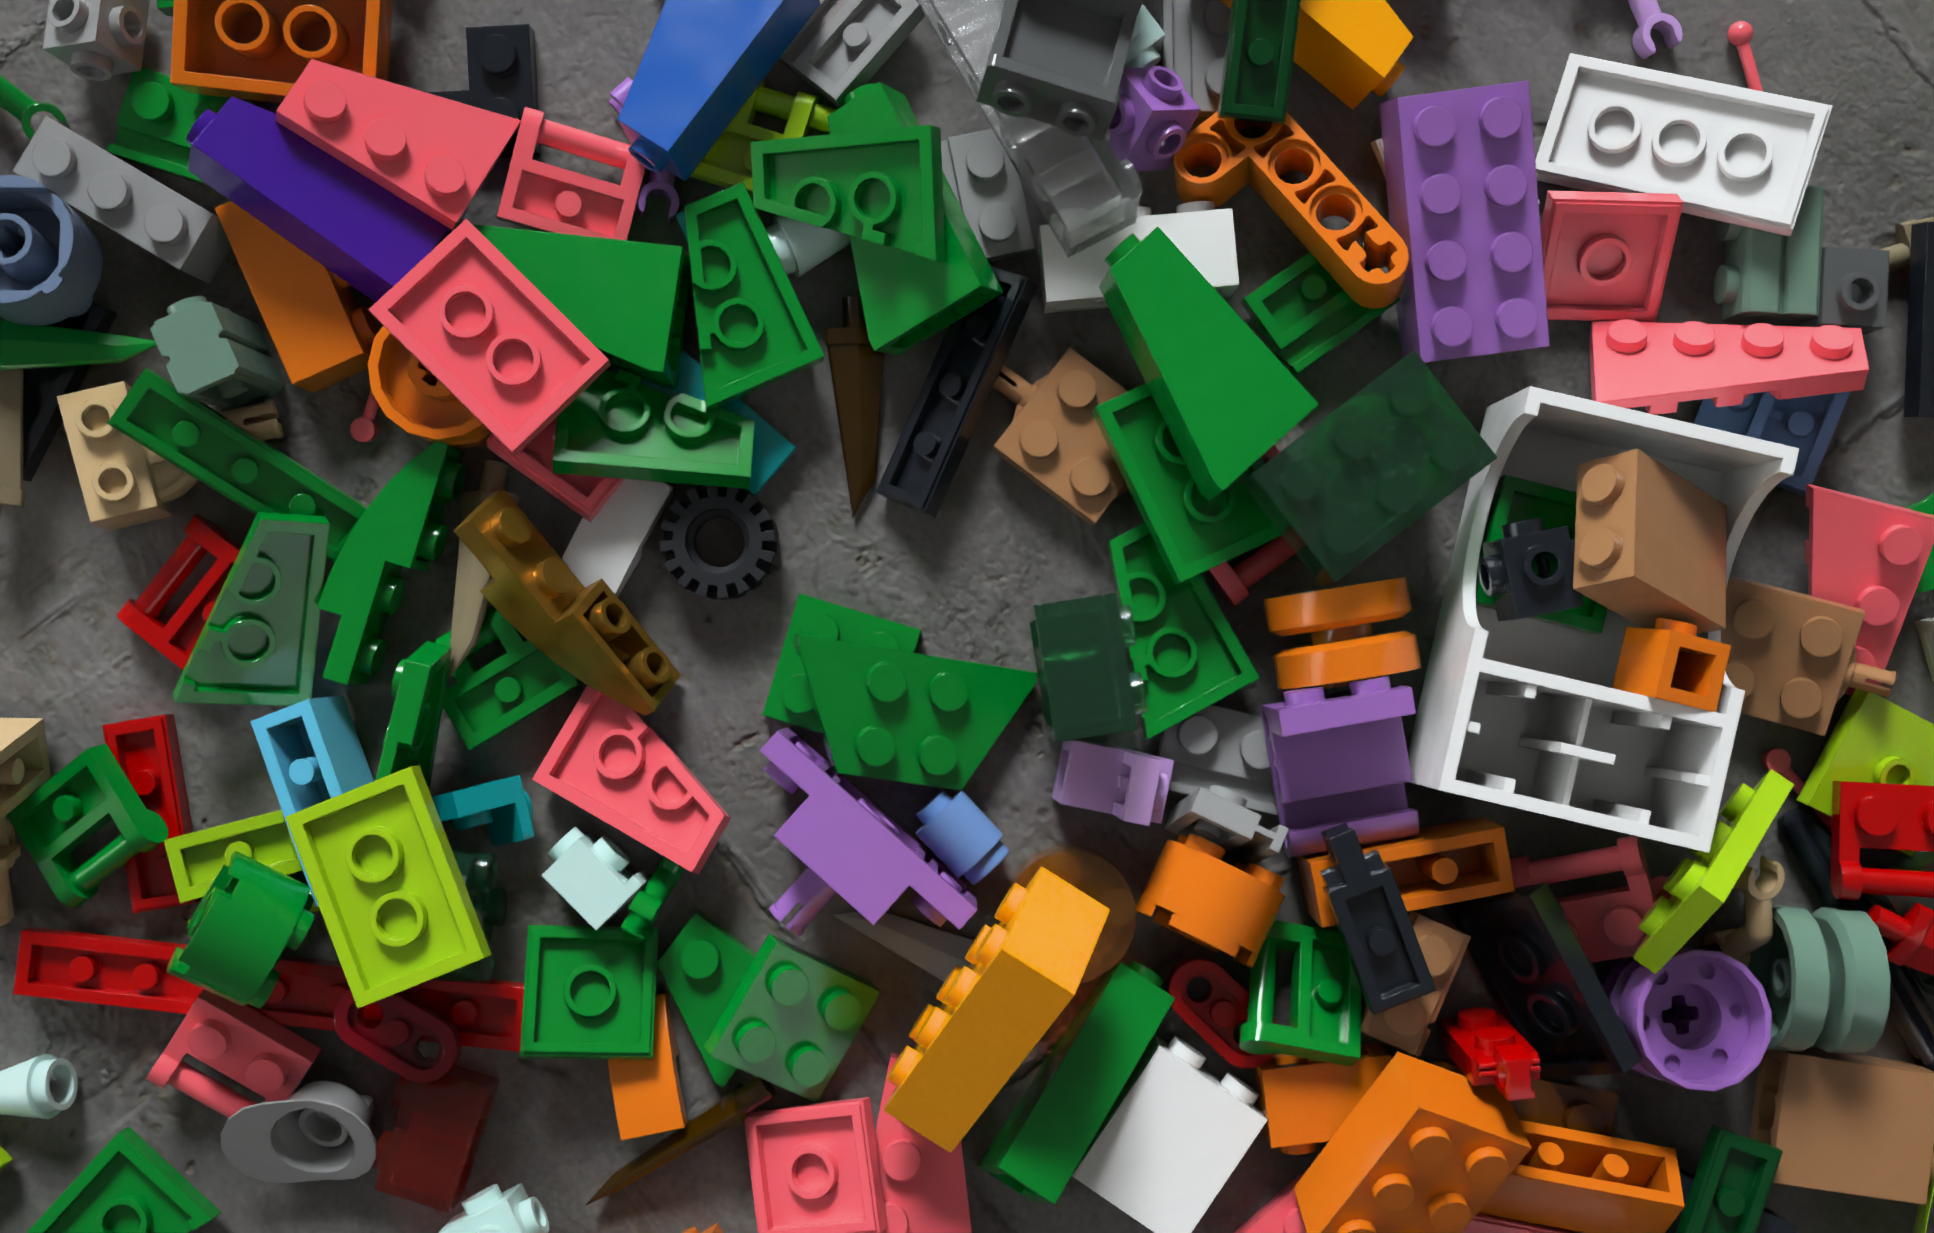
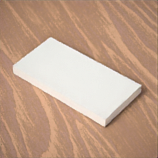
M1570 53L1535 160L1537 181L1587 192L1677 194L1684 202L1682 213L1791 237L1832 105Z

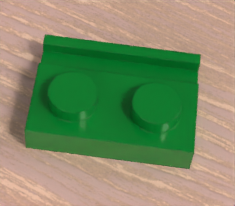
M141 67V71L132 73L116 121V125L119 126L114 144L109 142L107 152L117 158L210 187L188 171L191 145L186 142V137L195 121L203 112L210 109L217 114L230 98L189 93L171 84L170 75ZM240 99V100H243V101H245V102H248V103H250V104H253V105H255V106L260 107L259 105H257V104L254 103V102H251V101H248V100H245V99Z
M1308 252L1246 296L1241 301V304L1275 352L1279 353L1287 363L1290 373L1295 376L1390 309L1401 298L1398 297L1394 303L1384 308L1371 309L1360 306L1351 299L1311 252ZM1366 263L1365 271L1370 272L1372 268Z

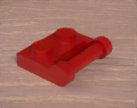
M195 514L185 526L184 531L187 536L137 600L128 599L116 614L122 623L182 670H184L241 549V546L229 538L224 530L199 514ZM209 551L218 559L168 623L164 624L158 616L159 613Z
M1833 781L1830 879L1832 894L1836 899L1858 900L1861 894L1934 898V872L1863 868L1859 862L1860 848L1934 852V786Z

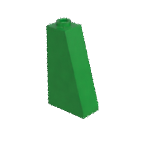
M881 82L866 84L856 88L845 97L843 101L844 106L827 116L830 134L920 126L905 95ZM943 171L946 262L935 261L849 235L868 338L874 351L900 356L1004 293Z
M472 224L609 359L611 366L640 376L642 379L663 388H677L692 290L689 256L683 246Z
M1157 226L1141 241L1134 233L1131 234L1105 258L1104 261L1110 268L1099 288L1200 494L1210 502L1319 404Z
M1130 961L1128 966L1120 962L1105 969L977 1165L979 1168L1029 1201L1055 1205L1175 1000V997L1160 988L1164 981L1158 974L1134 961Z

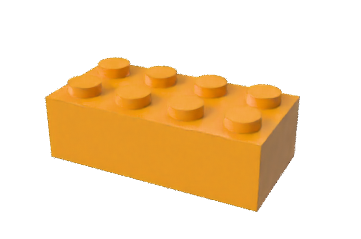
M1042 866L1026 888L1015 882L994 915V918L1001 921L1000 924L997 925L995 923L992 927L985 924L964 958L971 963L969 967L964 966L962 968L957 964L955 965L936 996V999L942 1002L941 1006L938 1008L928 1003L915 1022L908 1037L913 1039L917 1045L915 1049L907 1045L889 1072L886 1080L894 1084L895 1088L883 1111L951 1153L1075 996L1110 909Z

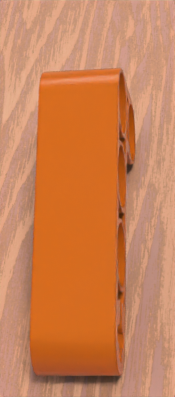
M1217 111L1186 135L1184 145L1173 155L1176 190L1183 203L1212 201L1216 208L1250 184L1351 299L1360 306L1371 309L1384 308L1394 303L1401 295L1409 261L1408 248L1403 239L1287 112L1285 123L1281 125L1217 118ZM1248 127H1260L1267 131L1265 135L1252 139L1239 134ZM1206 164L1217 169L1214 174L1202 178L1192 176L1189 173L1192 168L1198 165ZM1288 171H1299L1309 178L1299 184H1289L1282 181L1279 177ZM1328 216H1340L1349 221L1350 225L1342 230H1330L1323 227L1319 222ZM1366 263L1372 268L1370 272L1365 271ZM1384 266L1388 268V273L1386 274L1381 270Z

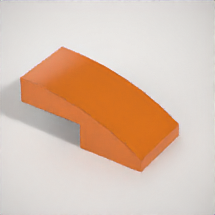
M667 992L655 994L652 1060H608L621 1141L685 1128L688 1122L675 1060L679 1051Z

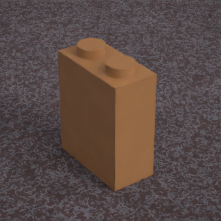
M1638 448L1578 464L1573 589L1643 628L1654 629L1656 618H1665L1698 626L1697 634L1726 629L1727 506Z
M1808 1048L1804 1051L1766 1049L1758 1068L1749 1137L1774 1145L1783 1151L1773 1183L1926 1205L1928 1187L1934 1172V1071L1908 1061L1859 1054L1828 1053L1817 1048Z

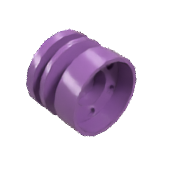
M1682 947L1657 974H1654L1640 964L1633 956L1618 958L1605 968L1599 980L1616 1014L1624 1022L1627 1034L1641 1059L1631 1069L1641 1075L1664 1080L1686 1089L1717 1091L1740 1083L1760 1064L1771 1040L1772 1011L1763 985L1745 964L1722 952ZM1673 1006L1672 1013L1661 1017L1662 1010H1667Z

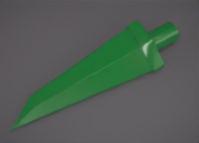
M0 319V371L124 363L157 346L155 340L47 325L28 326Z

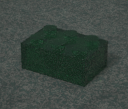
M1413 350L1258 467L1241 482L1319 584L1324 585L1338 581L1497 459V456L1419 355Z
M1115 592L1034 605L1027 610L1047 735L1055 742H1063L1138 730L1136 714L1147 713V704L1141 673L1129 672L1125 647L1136 645L1135 628L1130 605L1118 606Z

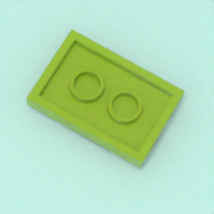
M420 765L410 766L285 817L357 1009L492 955Z
M1770 769L1753 789L1744 782L1739 785L1719 812L1726 819L1723 822L1721 820L1716 822L1710 852L1687 848L1688 852L1696 856L1695 859L1692 861L1685 857L1663 886V889L1672 896L1669 900L1661 896L1638 925V928L1647 936L1633 956L1636 961L1654 974H1657L1722 906L1793 788L1794 784Z

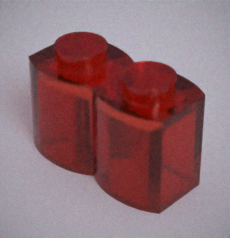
M455 1066L445 1076L429 1083H416L400 1076L391 1100V1106L399 1108L393 1132L385 1130L377 1143V1158L371 1166L372 1169L379 1170L375 1190L449 1213L461 1201L500 1079L459 1066Z

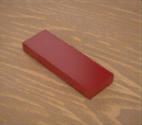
M164 714L102 725L105 744L110 748L146 809L154 811L165 821L168 827L167 839L192 833L193 828L174 714ZM164 842L150 852H139L125 863L133 913L197 903L203 898L180 903Z

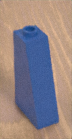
M666 0L617 119L632 143L628 148L630 154L644 167L656 174H660L665 168L686 181L819 7L820 1Z

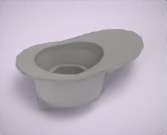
M329 1080L312 1081L296 1090L287 1100L243 1107L230 1116L220 1134L221 1150L233 1167L244 1175L263 1182L296 1183L317 1180L355 1179L368 1172L377 1158V1142L370 1130V1122L375 1110L373 1097L358 1095L353 1089L339 1082Z

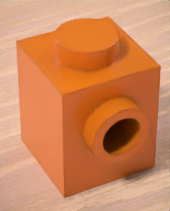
M1656 618L1654 629L1626 627L1612 688L1716 712L1731 645L1697 637L1698 626L1677 620Z

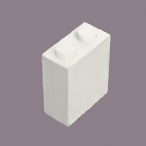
M1156 1035L1152 1037L1072 1174V1177L1154 1233H1192L1267 1122V1118L1259 1106L1255 1104L1260 1095L1254 1089L1229 1072H1227L1223 1080L1201 1067L1206 1057L1176 1036H1174L1170 1044Z

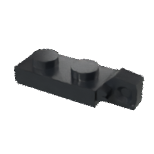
M1346 822L1322 831L1321 834L1333 864L1332 867L1320 871L1325 884L1322 888L1368 1009L1373 1015H1376L1436 991L1391 868L1383 863L1376 849L1365 854L1363 853L1354 828H1349Z

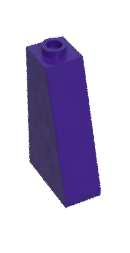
M233 96L217 114L210 109L203 112L195 121L186 137V142L191 145L188 171L374 302H377L453 231L275 121L276 114ZM467 210L465 211V213L463 214L462 218L458 223H461L467 213Z

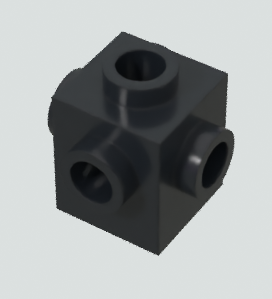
M1542 517L1501 526L1503 539L1482 544L1485 557H1480L1478 561L1479 578L1485 594L1488 597L1493 596L1498 621L1517 620L1584 606L1582 594L1573 589L1575 539H1570L1567 526L1544 530Z

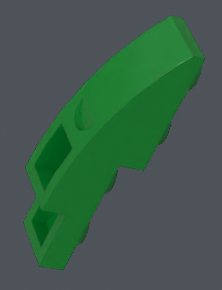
M435 441L409 461L384 486L364 511L348 536L329 573L317 606L318 609L341 615L322 678L345 685L367 684L369 675L375 676L379 671L387 647L386 640L381 639L388 614L393 615L398 610L405 591V580L400 578L403 566L410 569L428 571L431 560L437 561L445 548L448 526L442 523L449 501H455L459 497L465 483L467 467L466 464L461 463L465 451Z

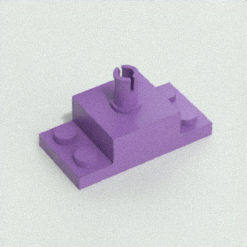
M790 726L778 730L761 748L760 752L770 760L764 767V770L780 786L791 794L802 788L809 795L774 835L808 866L779 900L769 907L771 913L781 922L797 903L803 905L785 926L788 930L801 936L805 931L804 929L836 893L874 925L909 885L915 890L913 892L915 897L911 900L913 904L939 927L948 919L960 930L977 911V894L959 878H956L943 863L847 777L833 771L830 762Z

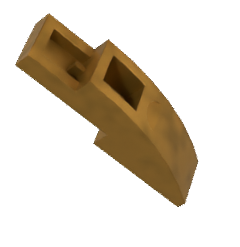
M503 488L487 497L453 530L493 577L480 592L530 643L577 679L615 702L645 716L654 712L681 676L666 654L660 650L602 578L587 587L583 586L568 565L559 557Z

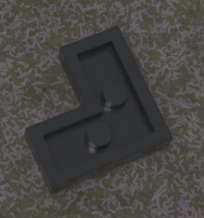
M529 24L466 27L469 90L426 92L519 120L522 119L525 107L539 110L534 30ZM519 127L500 158L512 157ZM540 144L536 145L534 156H541Z

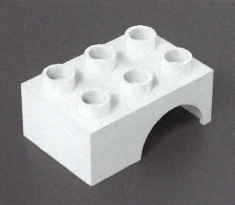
M1529 386L1486 407L1408 750L1412 781L1410 782L1444 792L1709 853L1745 690L1735 687L1725 671L1716 712H1710L1612 688L1626 627H1643L1610 609H1607L1601 634H1590L1531 618L1498 621L1495 609L1476 605V578L1480 549L1492 499L1500 476L1509 475L1577 493L1578 464L1638 448L1727 506V588L1737 550L1753 515L1768 493L1778 483L1794 475L1799 448ZM1721 630L1696 634L1697 637L1721 643Z

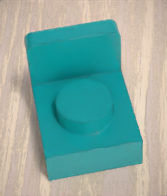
M520 775L432 796L441 822L452 819L454 831L486 824L490 841L494 846L534 837L531 821L533 807L528 794L523 789Z

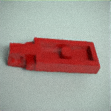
M1473 1007L1458 1011L1455 1018L1438 1019L1441 1046L1473 1086L1494 1084L1507 1101L1535 1098L1532 1080L1540 1079L1541 1072L1538 1052L1501 1013H1496L1495 1010L1489 1008Z

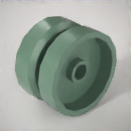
M1772 905V938L1768 943L1750 953V963L1747 967L1763 985L1772 1011L1771 1040L1767 1049L1804 1051L1815 1045L1817 1048L1828 1053L1862 1054L1873 1049L1884 1032L1890 1008L1891 984L1887 950L1878 926L1866 912L1852 908L1821 907L1810 914L1807 909L1797 906Z

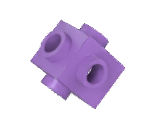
M1151 66L1150 68H1124L1118 89L1120 94L1118 107L1103 141L1093 138L1119 172L1167 170L1173 160V155L1184 145L1186 135L1201 111L1200 107L1183 88L1182 79L1168 68Z

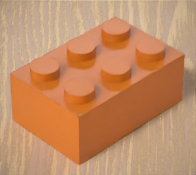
M174 0L170 83L193 94L228 98L233 96L238 99L282 103L311 59L388 81L393 0Z
M1397 1051L1293 1188L1306 1233H1462L1531 1150V1146L1511 1101H1507L1496 1087L1490 1085L1473 1086L1466 1076Z

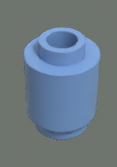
M944 789L941 790L916 814L923 825L915 834L956 878L963 875L972 885H975L990 873L1010 851L1000 840L1003 833L962 790L952 797Z

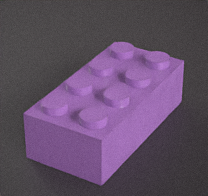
M1529 80L1397 97L1380 103L1379 112L1384 146L1383 155L1389 223L1403 239L1408 248L1409 255L1405 282L1399 296L1401 300L1397 303L1402 360L1426 363L1550 346Z

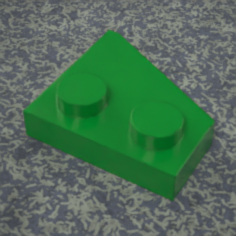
M698 910L658 961L657 966L714 1082L723 1088L738 1068L711 1057L704 1044L757 953Z

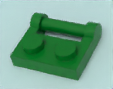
M107 744L87 748L7 814L8 819L60 902L73 908L82 906L95 896L98 891V884L139 852L146 853L152 851L168 837V827L165 821L154 811L146 809ZM113 819L121 834L81 866L77 865L70 853Z
M1274 920L1253 968L1250 967L1247 1023L1242 1024L1240 1027L1239 1047L1242 1050L1260 1055L1279 1053L1351 1067L1360 1059L1362 991L1339 932ZM1279 949L1293 952L1290 1026L1273 1024L1276 950Z

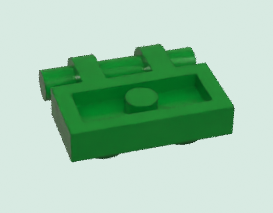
M493 605L486 610V617H484L477 644L453 673L458 683L445 690L443 708L468 750L477 749L584 684L530 643ZM451 630L435 640L436 643L450 646ZM499 638L507 653L478 669L473 661L472 654Z

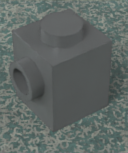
M1840 247L1822 248L1819 316L1795 326L1820 327L1836 325L1843 328H1861L1862 335L1885 328L1890 250Z

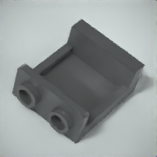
M1004 0L976 102L992 106L1005 115L1014 117L1024 116L1057 126L1065 133L1073 136H1089L1103 141L1118 107L1120 99L1118 89L1136 18L1144 0Z

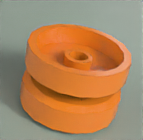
M382 326L374 337L367 366L371 392L385 416L406 432L432 443L438 441L457 449L487 445L486 440L492 433Z
M1407 577L1263 600L1268 632L1277 636L1310 632L1312 644L1284 648L1273 656L1278 689L1318 685L1323 686L1324 689L1349 686V681L1421 668L1415 634L1406 630L1374 634L1372 626L1373 622L1402 618L1412 610Z

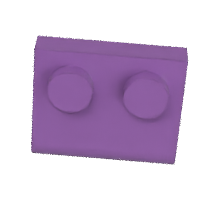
M1389 675L1349 681L1350 690L1324 694L1323 686L1283 692V702L1261 705V719L1279 824L1289 828L1283 842L1288 858L1327 852L1321 832L1345 822L1349 828H1354L1361 846L1418 835V810L1408 808L1404 782L1412 781L1401 717L1416 714L1412 687L1390 683Z

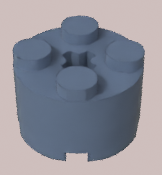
M0 175V317L17 324L44 326L60 322L68 317L81 316L92 305L93 294L98 287L103 269L102 248L94 229L59 196L37 181L18 175Z

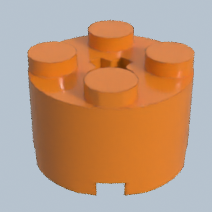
M1191 833L1188 837L1180 834L1177 841L1167 840L1134 911L1141 915L1152 917L1156 908L1158 910L1152 920L1155 923L1216 953L1219 949L1233 956L1234 961L1253 968L1284 901L1285 895L1280 892V889L1285 879L1250 862L1247 866L1236 862L1235 867L1221 861L1226 851L1224 848Z

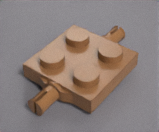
M1070 347L1052 371L1037 380L1033 385L1012 371L1004 363L994 388L1015 403L1017 407L1012 423L995 443L992 451L1090 526H1093L1109 504L1124 495L1129 488L1092 414V410L1095 406L1128 391Z
M1732 575L1729 576L1726 588V629L1721 630V643L1731 645L1726 667V674L1729 680L1738 689L1745 690L1741 713L1825 736L1835 704L1848 687L1888 698L1892 691L1890 685L1894 686L1896 671H1888L1856 662L1855 644L1865 616L1863 609Z

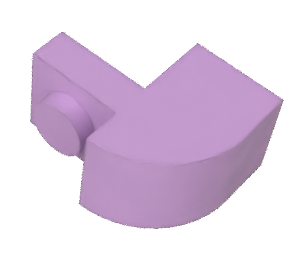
M1064 736L1052 798L1063 805L1109 813L1126 822L1149 826L1150 822L1162 824L1174 760Z

